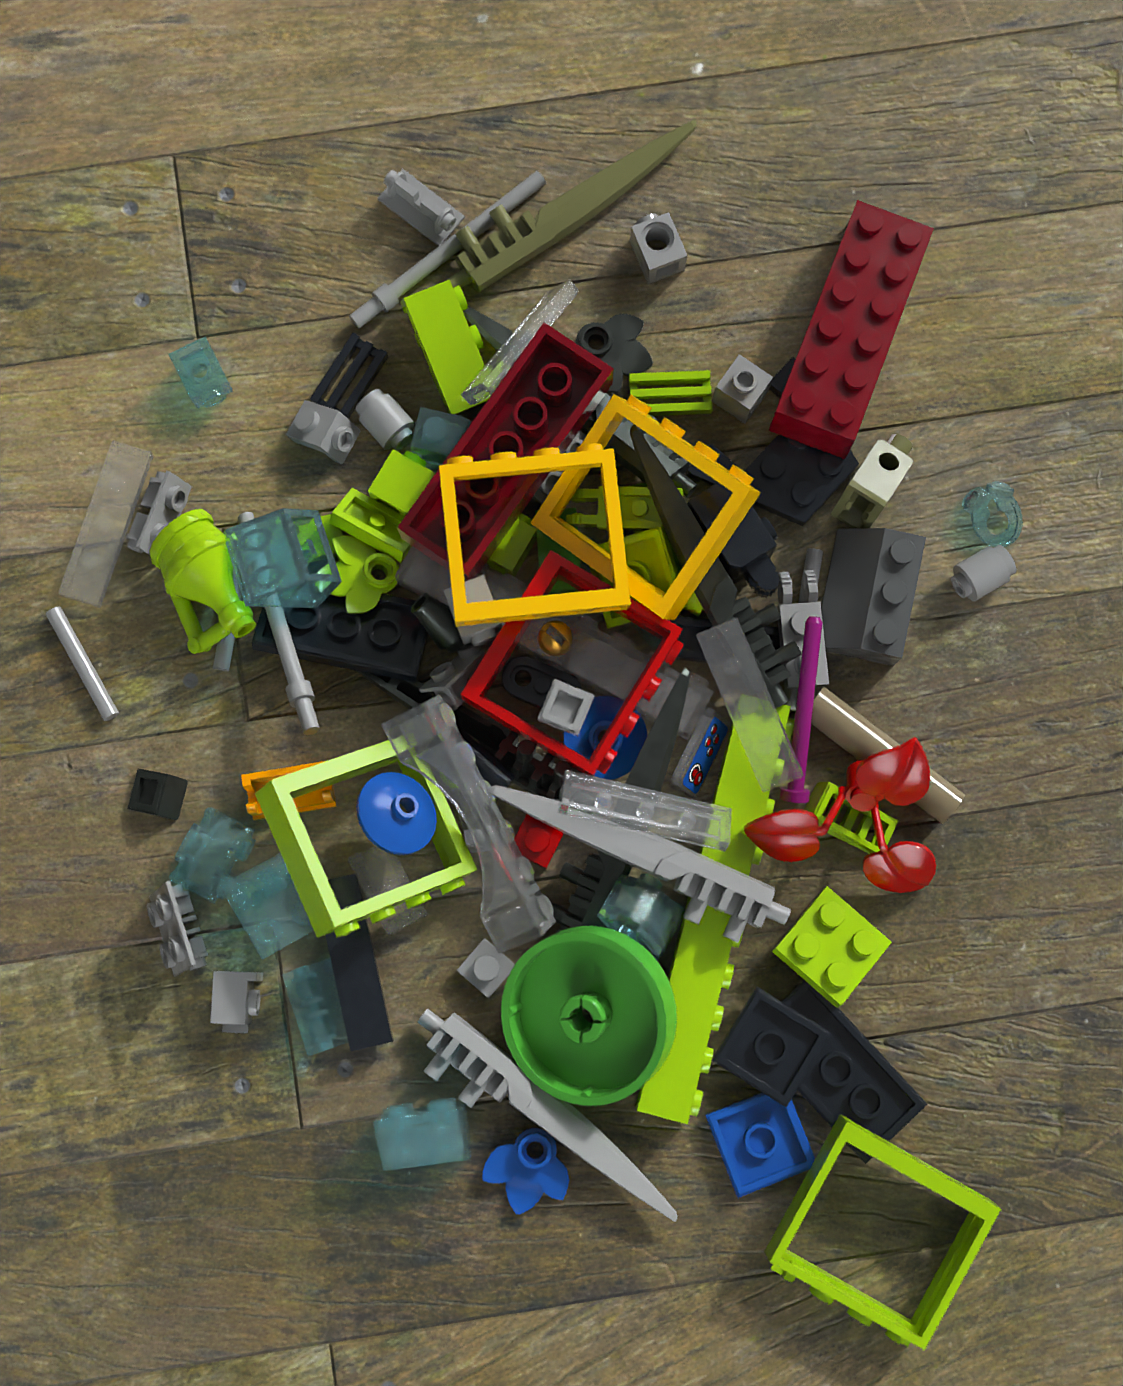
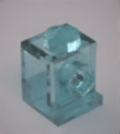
M206 336L168 354L197 409L202 406H215L224 401L227 394L233 392ZM207 370V373L204 377H194L195 375Z

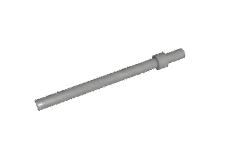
M535 171L466 226L470 227L477 238L495 224L489 214L491 210L502 204L507 213H509L546 184L544 177L540 172ZM454 234L391 284L387 285L384 283L373 291V297L349 315L354 325L359 329L384 310L387 313L399 303V297L463 249L456 235Z
M245 512L238 516V522L288 682V686L285 689L290 706L296 708L303 734L312 735L320 730L312 704L315 696L310 681L304 679L254 515L251 512Z

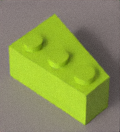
M449 279L403 298L400 305L404 314L407 313L415 332L414 337L418 346L423 351L429 371L448 415L452 416L488 401L495 391L494 388L498 387L500 383L492 364L484 365L479 349L484 348V344L476 325L468 326L463 311L469 308L461 287L456 286L453 288Z

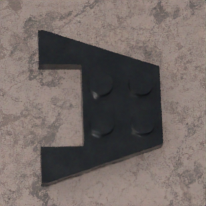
M794 357L781 368L771 382L769 390L780 399L796 360ZM778 434L749 465L745 472L754 478L750 485L761 492L755 501L756 507L804 526L854 472L859 463L851 449L846 459ZM713 444L709 446L720 454L716 460L717 463L727 470L733 464L737 466ZM693 464L687 469L686 474L696 481L700 482L702 480L711 485L718 483Z

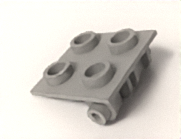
M167 881L149 896L151 902L147 903V912L154 928L159 927L163 943L159 945L163 964L167 969L172 968L173 975L176 977L189 968L191 971L206 966L205 957L209 955L202 935L188 939V936L201 932L200 927L186 931L184 928L185 924L197 920L196 915L181 918L183 915L194 912L189 891H184L182 884L171 886L170 881Z

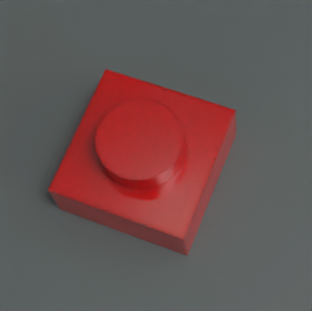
M526 814L509 851L547 869L565 833Z

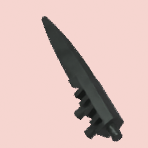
M468 306L469 309L463 311L465 318L472 325L475 324L479 333L513 366L529 342L493 319ZM608 394L604 395L582 428L587 433H589L611 399ZM624 417L604 449H614L615 460L646 483L630 436V428L634 424ZM637 426L676 487L682 488L683 495L688 498L697 487V484L684 475L690 462L670 448L662 446L658 440L649 436L648 433Z
M634 424L630 428V436L642 473L666 534L683 568L705 533L664 466ZM717 557L694 592L751 695L764 690L772 707L776 709L789 701L779 682L791 676L784 665L801 656L802 653L794 640L775 650L770 637L763 628L781 618L778 609L772 603L754 613L748 598L743 597L735 601L737 589Z
M685 667L663 704L611 814L613 819L646 831L661 792L683 713L690 680V672ZM599 850V855L595 853L588 855L585 861L587 864L585 870L566 862L561 869L559 877L577 885L576 892L571 894L568 901L570 903L568 909L549 901L544 909L543 917L561 925L556 933L577 926L607 928L633 866Z
M357 671L382 691L439 730L443 731L453 721L516 776L513 783L531 794L573 804L590 811H594L599 800L582 791L586 783L584 775L579 773L577 777L572 774L573 767L565 761L554 764L555 756L548 752L544 757L536 753L537 745L532 741L522 740L518 742L519 734L514 731L509 732L507 727L491 717L485 719L463 705H460L455 711L443 712L435 703L437 696L434 691L420 692L419 688L424 684L419 681L414 683Z

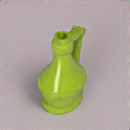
M193 509L171 521L159 532L149 550L152 564L161 570L166 593L171 596L189 639L187 642L188 650L192 654L210 651L213 645L230 635V633L235 638H241L249 634L256 627V623L253 620V611L246 602L240 601L235 590L233 580L235 554L237 552L235 539L221 532L214 525L212 515L203 509ZM191 601H196L212 608L219 615V622L203 631Z

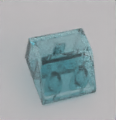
M282 508L230 527L223 533L226 537V545L245 606L317 608L342 582L318 510Z
M456 1097L430 1100V1103H427V1109L414 1110L413 1103L389 1105L383 1109L384 1114H381L373 1121L383 1171L470 1160L472 1148L466 1104L457 1105Z

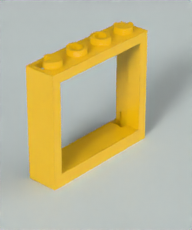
M613 394L581 445L602 444L604 449L625 417L733 492L666 593L627 566L630 596L662 619L675 620L761 492L750 485L754 478L733 464L727 470L717 463L716 460L720 454L700 441L695 446H692L682 439L686 431L665 417L661 423L650 417L648 414L652 408L631 394L627 400ZM591 468L564 470L530 523L613 583L610 553L560 518V515Z
M585 444L578 446L577 452L560 454L559 448H543L535 450L534 456L517 458L515 452H500L492 454L490 456L491 460L473 462V457L458 456L447 459V464L439 465L455 627L620 611L629 608L631 601L614 449H603L602 444ZM600 467L614 588L467 603L454 481Z

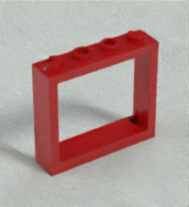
M550 550L521 598L548 595L558 578L581 592L613 589L614 587ZM630 598L631 605L627 610L614 611L662 641L589 760L485 697L533 619L505 622L460 695L464 702L593 779L597 771L606 774L618 754L612 747L620 734L628 738L640 718L634 711L642 698L650 702L662 682V679L656 675L664 662L672 666L684 646L683 643L678 641L683 629L667 619H662L632 598Z

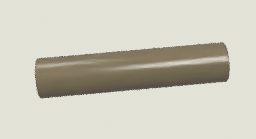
M824 686L815 696L811 724L857 760L862 761L875 753L900 745ZM930 768L929 790L915 804L943 824L960 805L965 794Z

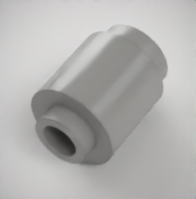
M375 389L368 393L356 406L355 410L360 415L359 421L384 450L392 448L396 451L400 450L413 439L414 433L412 430L415 427V422L389 393L384 394L381 389Z
M997 545L994 548L987 546L953 567L954 576L951 577V583L960 597H968L971 601H977L1008 583L1010 576L1016 573V565L1010 553L1002 545Z

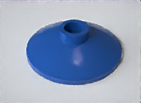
M614 696L594 697L579 736L577 737L564 731V745L589 760L600 742V732L608 729L625 700ZM635 709L634 713L640 716L638 722L628 738L620 734L612 747L613 750L618 752L616 758L606 774L597 771L594 776L595 779L611 780L631 772L648 736L644 719L637 709Z
M381 773L366 782L359 792L356 803L358 822L366 837L375 846L391 854L409 855L421 850L430 842L436 829V810L430 795L416 780L401 773ZM399 804L405 808L407 813L401 810Z

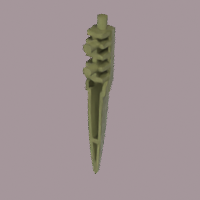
M696 119L633 151L555 200L550 201L539 209L535 219L528 210L518 219L512 221L501 204L489 212L499 231L488 235L482 242H478L469 226L464 227L455 234L466 251L459 254L455 260L460 271L446 279V281L450 279L453 288L460 286L461 289L471 284L476 291L480 292L551 247L612 204L652 171L697 127Z

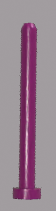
M809 616L805 621L788 784L780 789V799L793 803H807L810 796V790L805 789L804 784L822 632L821 618L816 616Z

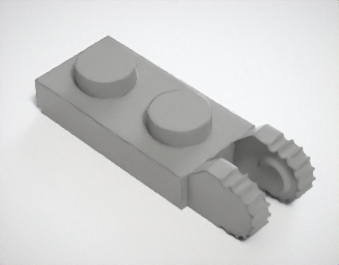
M804 570L801 580L804 603L792 604L793 592L790 573L779 572L778 575L781 577L779 581L781 582L778 584L779 605L776 608L781 615V618L777 620L780 647L794 640L802 653L805 621L809 616L820 617L822 621L821 603L817 602L818 584L814 570ZM823 621L815 687L827 686L829 684ZM802 655L784 665L791 675L784 679L785 689L798 688Z

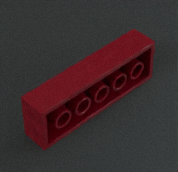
M857 200L770 424L769 431L846 459L858 434L934 228Z
M543 322L442 465L447 464V459L458 456L473 457V462L491 460L490 456L492 454L500 452H515L517 458L534 456L535 450L543 448H559L560 454L564 453L613 384L614 368ZM438 469L397 529L401 539L449 571ZM550 472L454 481L464 582L477 577Z

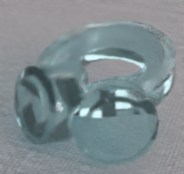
M998 481L987 483L985 488H973L964 497L962 507L971 514L973 529L982 542L991 547H996L997 545L1007 547L1013 544L1020 536L1023 519L1021 509L1013 497L1014 489L1010 485ZM991 499L995 500L998 511H1002L1008 518L1007 529L999 535H993L987 528V520L990 516L987 505Z

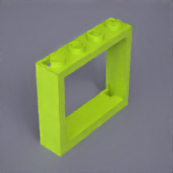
M416 731L272 779L255 793L317 938L331 932H335L337 938L348 935L360 929L358 921L370 917L372 924L380 922L396 914L395 906L405 903L407 908L411 909L431 900L432 898L429 893L437 889L441 890L442 895H446L465 886L463 878L477 870L428 758L424 756L425 751ZM398 762L402 773L422 785L433 801L437 823L432 841L445 869L340 910L293 802V798Z
M840 1114L764 1252L769 1262L773 1264L770 1269L782 1275L783 1279L793 1283L797 1277L811 1285L809 1292L825 1303L832 1305L835 1299L848 1306L847 1313L860 1323L870 1326L874 1321L886 1328L885 1335L897 1344L901 1343L909 1347L910 1343L925 1350L1001 1208L989 1198ZM846 1142L969 1211L911 1320L787 1250Z

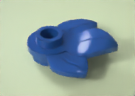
M529 1128L517 1137L515 1143L501 1145L490 1154L483 1169L482 1180L488 1183L506 1182L505 1188L509 1203L516 1214H522L532 1208L540 1200L543 1193L554 1199L563 1200L569 1185V1174L566 1166L556 1157L557 1148L554 1138L541 1128ZM534 1141L541 1143L544 1149L542 1155L536 1158L531 1157L527 1153L528 1144Z

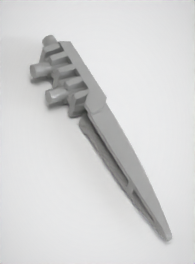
M497 785L487 789V792L537 820L665 882L677 878L673 890L691 897L683 918L699 925L707 905L719 912H724L731 917L723 936L732 941L739 942L747 923L755 928H761L767 917L784 925L790 915L791 909L772 901L775 893L774 887L656 834L611 817L539 795Z
M429 1009L423 1013L418 1023L433 1034V1037L426 1046L436 1053L424 1070L427 1075L438 1081L449 1065L456 1068L457 1071L470 1079V1082L458 1096V1099L470 1108L473 1107L484 1091L499 1103L508 1094L509 1104L547 1131L553 1138L602 1174L676 1223L678 1215L669 1202L643 1173L575 1107L541 1090L523 1073L512 1056L455 1012L446 1021Z

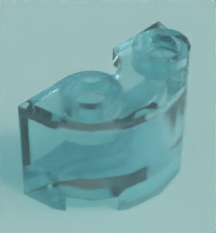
M213 807L207 808L204 811V818L200 825L194 823L184 838L174 858L179 863L176 869L169 875L170 881L177 885L181 884L183 888L213 904L216 903L218 898L224 900L235 881V877L230 875L233 865L237 859L244 862L255 845L256 840L251 838L255 829Z
M644 873L640 874L639 878L620 874L597 917L609 929L621 932L637 941L658 962L685 914V909L661 891L663 885L655 877Z

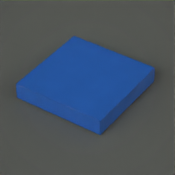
M760 1092L705 1114L737 1198L807 1171L815 1160L792 1099L786 1108Z

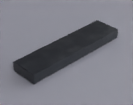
M356 873L328 880L340 910L363 902L359 879ZM367 918L358 921L360 929L338 938L335 932L325 935L350 1052L394 1041Z

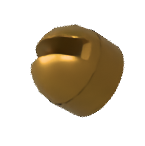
M559 620L545 623L538 634L539 646L543 652L550 656L565 654L571 648L573 642V634L570 627ZM549 628L555 630L566 640L562 646L546 632Z

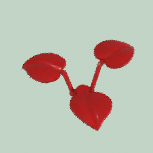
M913 737L897 747L880 751L862 761L852 763L847 768L846 786L838 787V796L823 824L818 826L819 821L814 813L806 810L789 809L771 813L749 822L744 826V832L757 847L772 858L784 862L805 860L819 851L820 839L818 836H823L828 832L844 800L847 799L857 811L865 812L871 810L877 845L880 851L870 853L863 859V871L867 879L878 888L890 892L906 893L920 890L928 886L935 875V856L923 844L912 841H901L888 847L885 842L879 813V801L886 798L895 805L904 806L915 803L926 795L930 786V766L925 751L918 739Z

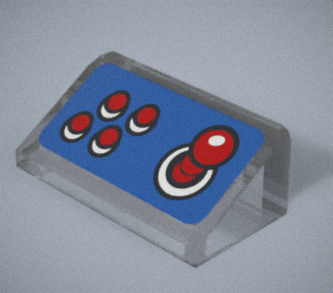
M709 707L703 710L668 782L670 788L691 798L698 797L730 730V724L715 710Z

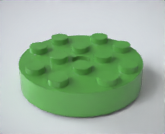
M577 926L559 931L540 941L526 951L516 962L503 990L501 1020L506 1043L514 1060L523 1073L536 1086L549 1095L568 1103L598 1106L617 1102L633 1094L659 1071L666 1061L675 1039L677 1010L672 987L665 972L645 947L629 936L613 929L599 926ZM582 1008L588 1010L593 1020L597 1021L594 1023L588 1022L583 1016Z

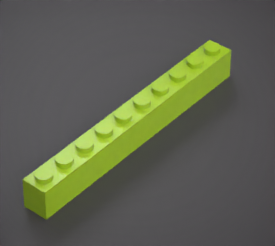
M741 694L737 700L699 854L749 876L752 864H760L763 851L746 836L744 826L757 818L773 813L775 800L768 797L772 782L777 784L780 782L785 759L778 758L782 742H790L795 719L788 718L791 706L783 704L774 709L769 700ZM688 896V899H687L685 911H686V909H687V907H688V904H689V902H690V900H691V897H689V896ZM707 905L699 925L684 918L682 919L668 975L677 1010L675 1039L662 1067L650 1080L640 1087L635 1109L639 1112L687 1125L690 1115L697 1117L702 1102L703 1091L697 1090L700 1072L708 1074L714 1049L707 1047L711 1030L718 1032L723 1016L724 1006L717 1005L721 988L729 989L733 976L734 965L728 963L731 947L739 948L742 939L741 935L739 942H735L723 936L731 916L724 912H719L711 906Z

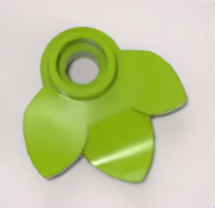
M343 535L333 538V547L339 561L323 570L317 578V583L329 594L346 597L345 607L347 613L362 614L377 606L381 594L394 589L400 578V568L397 562L389 555L376 553L373 547L354 536ZM380 569L386 574V578L377 580L372 576L371 572Z

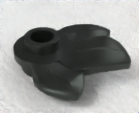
M617 314L604 324L599 322L589 323L579 330L576 337V344L614 368L613 384L608 392L618 393L620 391L623 375L629 376V373H643L653 366L649 352L636 340L643 328L644 321L633 315ZM592 339H599L603 342V346L595 350L588 343Z

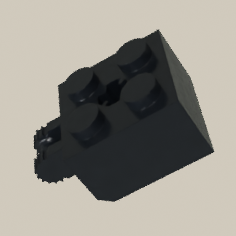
M719 482L688 500L687 505L705 534L733 493ZM753 507L750 508L718 558L734 584L745 578L757 596L767 598L776 592L775 589L778 588V584L781 582L779 581L781 578L778 575L779 572L775 571L776 567L770 559L777 547L774 540L778 536L770 521L766 517L760 519Z

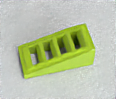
M829 781L818 782L815 785L804 810L812 812L817 816L818 826L823 824L838 796V786ZM830 799H833L825 816H823ZM845 799L827 833L868 854L880 851L875 833L871 842L865 840L873 823L871 810L865 812L857 811ZM843 805H845L848 809L839 825L835 821ZM879 810L885 842L888 845L899 821ZM861 813L864 816L856 832L853 833L851 829L858 814Z

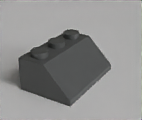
M887 528L837 530L821 605L826 652L894 666L902 659L926 537Z

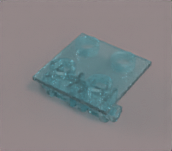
M281 853L219 886L262 960L314 931Z
M331 959L305 965L282 974L307 1056L348 1043Z

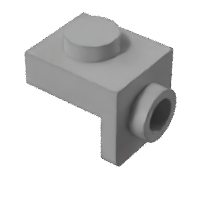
M304 400L286 436L295 443L321 451L334 462L343 464L360 434V429L340 411Z

